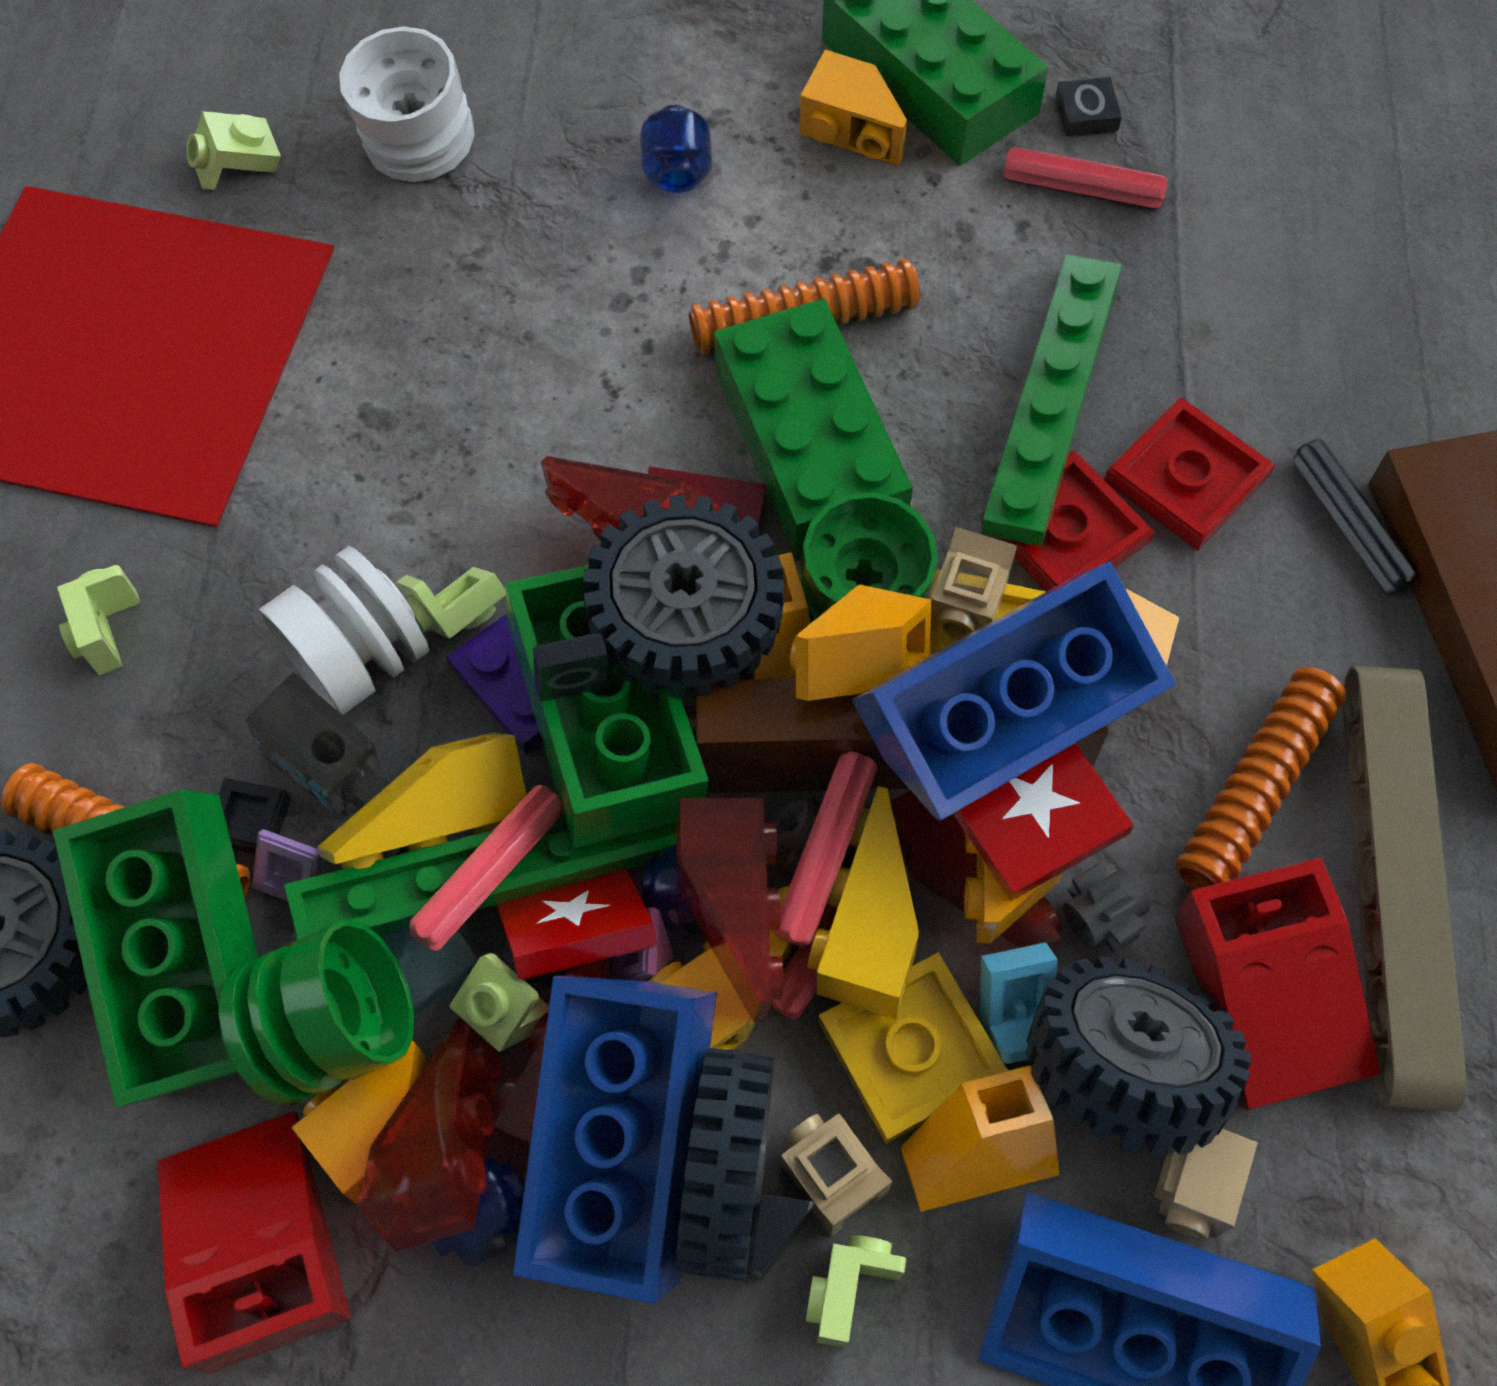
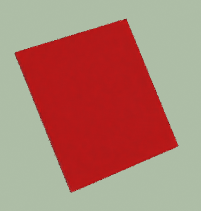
M25 186L0 234V482L217 528L333 254L334 245Z

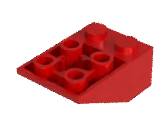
M1322 858L1190 891L1174 914V919L1201 991H1205L1216 1000L1212 1012L1226 1010L1235 1020L1231 1030L1242 1031L1247 1041L1244 1051L1250 1052L1251 1064L1248 1069L1250 1074L1241 1094L1246 1111L1376 1077L1380 1074L1349 923Z
M296 1111L157 1160L165 1294L181 1366L184 1369L211 1374L352 1320L307 1147L292 1129L300 1121Z

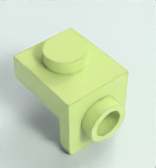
M202 111L196 132L189 135L186 146L188 164L190 167L195 168L202 189L215 190L222 168L275 173L281 157L266 118L253 117L246 114L233 115Z
M114 565L105 569L91 570L82 574L74 581L58 586L59 595L68 621L59 624V628L72 657L76 659L84 656L99 676L123 667L106 616L139 604L140 600L136 589L121 567Z
M472 567L436 596L433 595L422 580L409 575L403 576L396 582L406 596L405 600L411 607L421 632L429 629L448 639L463 628L472 629L484 623L494 614L496 610L494 604L506 596V590L495 573Z
M493 953L486 954L478 959L449 1005L457 1015L499 1052L541 1032L547 1024L549 1005L538 996L537 991L524 980L518 979L517 974Z
M850 1235L847 1246L833 1243L827 1278L813 1276L805 1322L820 1324L817 1343L840 1348L847 1347L859 1274L896 1281L901 1280L905 1273L907 1258L892 1255V1243L860 1235Z

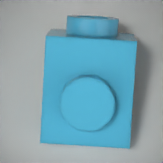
M1046 942L981 956L979 1020L1004 1063L1011 1064L1027 1060L1026 1049L1028 1043L1026 1040L1036 1009L1052 978H1055L1057 972V958Z

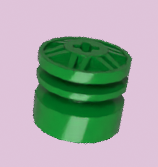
M876 492L848 494L825 505L810 522L802 548L798 571L808 606L810 623L815 621L859 584L926 599L935 573L938 555L934 534L921 514L900 499Z
M349 919L340 920L292 942L290 947H281L239 966L230 972L221 987L218 1014L223 1042L233 1065L255 1093L273 1104L293 1106L307 1100L316 1093H323L345 1081V1079L354 1080L392 1064L406 1055L413 1039L414 1009L409 985L396 957L383 939L361 922Z

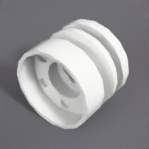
M405 26L380 30L361 40L346 55L339 73L341 94L349 114L356 124V131L362 140L365 153L375 169L392 179L419 182L436 179L453 170L466 157L475 136L473 117L468 107L466 95L462 90L461 79L454 56L442 39L424 29Z
M347 546L334 557L338 570L346 584L330 568L323 564L314 570L315 580L325 598L318 604L308 594L292 585L258 610L264 625L289 661L308 685L320 696V699L338 717L343 716L376 691L371 677L364 666L368 661L372 660L379 668L394 678L404 671V668L392 644L412 662H416L430 651L427 641L415 621V615L397 587L382 571L376 569L359 551L351 546Z

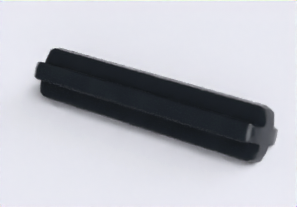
M1314 439L1299 447L1293 457L1294 464L1384 591L1394 595L1411 586L1418 577V571L1326 443L1321 439Z

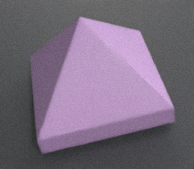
M262 829L257 836L252 888L288 902L284 884L320 874L322 857L319 856L318 849Z
M652 907L647 909L654 922L657 945H654L652 948L612 957L611 979L643 981L656 976L657 972L674 958L660 909Z

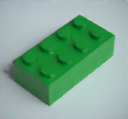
M823 0L822 41L835 53L876 65L904 116L959 166L968 162L1040 113L1049 66L972 0Z
M825 298L714 331L715 373L762 484H767V496L795 561L801 559L802 548L810 522L825 505L848 494L876 492L900 499L908 506L911 505L913 492L911 482Z
M588 565L505 583L507 624L558 796L562 799V809L574 848L703 816L709 783L681 697H670L668 686L661 685L657 694L643 690L640 678H636L631 684L619 675L616 664L612 667L607 664L606 688L542 702L539 701L534 683L533 648L537 645L591 634L585 612L583 587L585 568L588 569Z
M180 789L52 830L115 1108L159 1099L239 1075L222 1038L218 1014L221 987L233 969L259 957L220 796L218 794Z

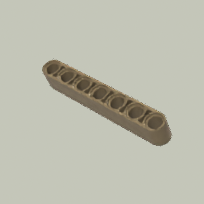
M1352 665L1346 673L1343 685L1347 695V699L1343 703V717L1368 1018L1380 1074L1373 1077L1375 1094L1382 1107L1458 1112L1463 1105L1466 1094V1067L1424 676L1418 669Z

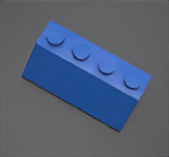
M1111 561L1077 574L851 700L884 761L936 820H942L1177 684Z
M553 976L514 1263V1276L656 1304L680 1283L681 1272L677 1271L676 1254L681 1217V1200L685 1185V1168L688 1160L691 1129H693L696 1098H698L700 1077L707 1050L711 1046L717 992L648 981Z
M1026 1191L1006 1248L978 1361L1049 1386H1304L1321 1347L1315 1288Z

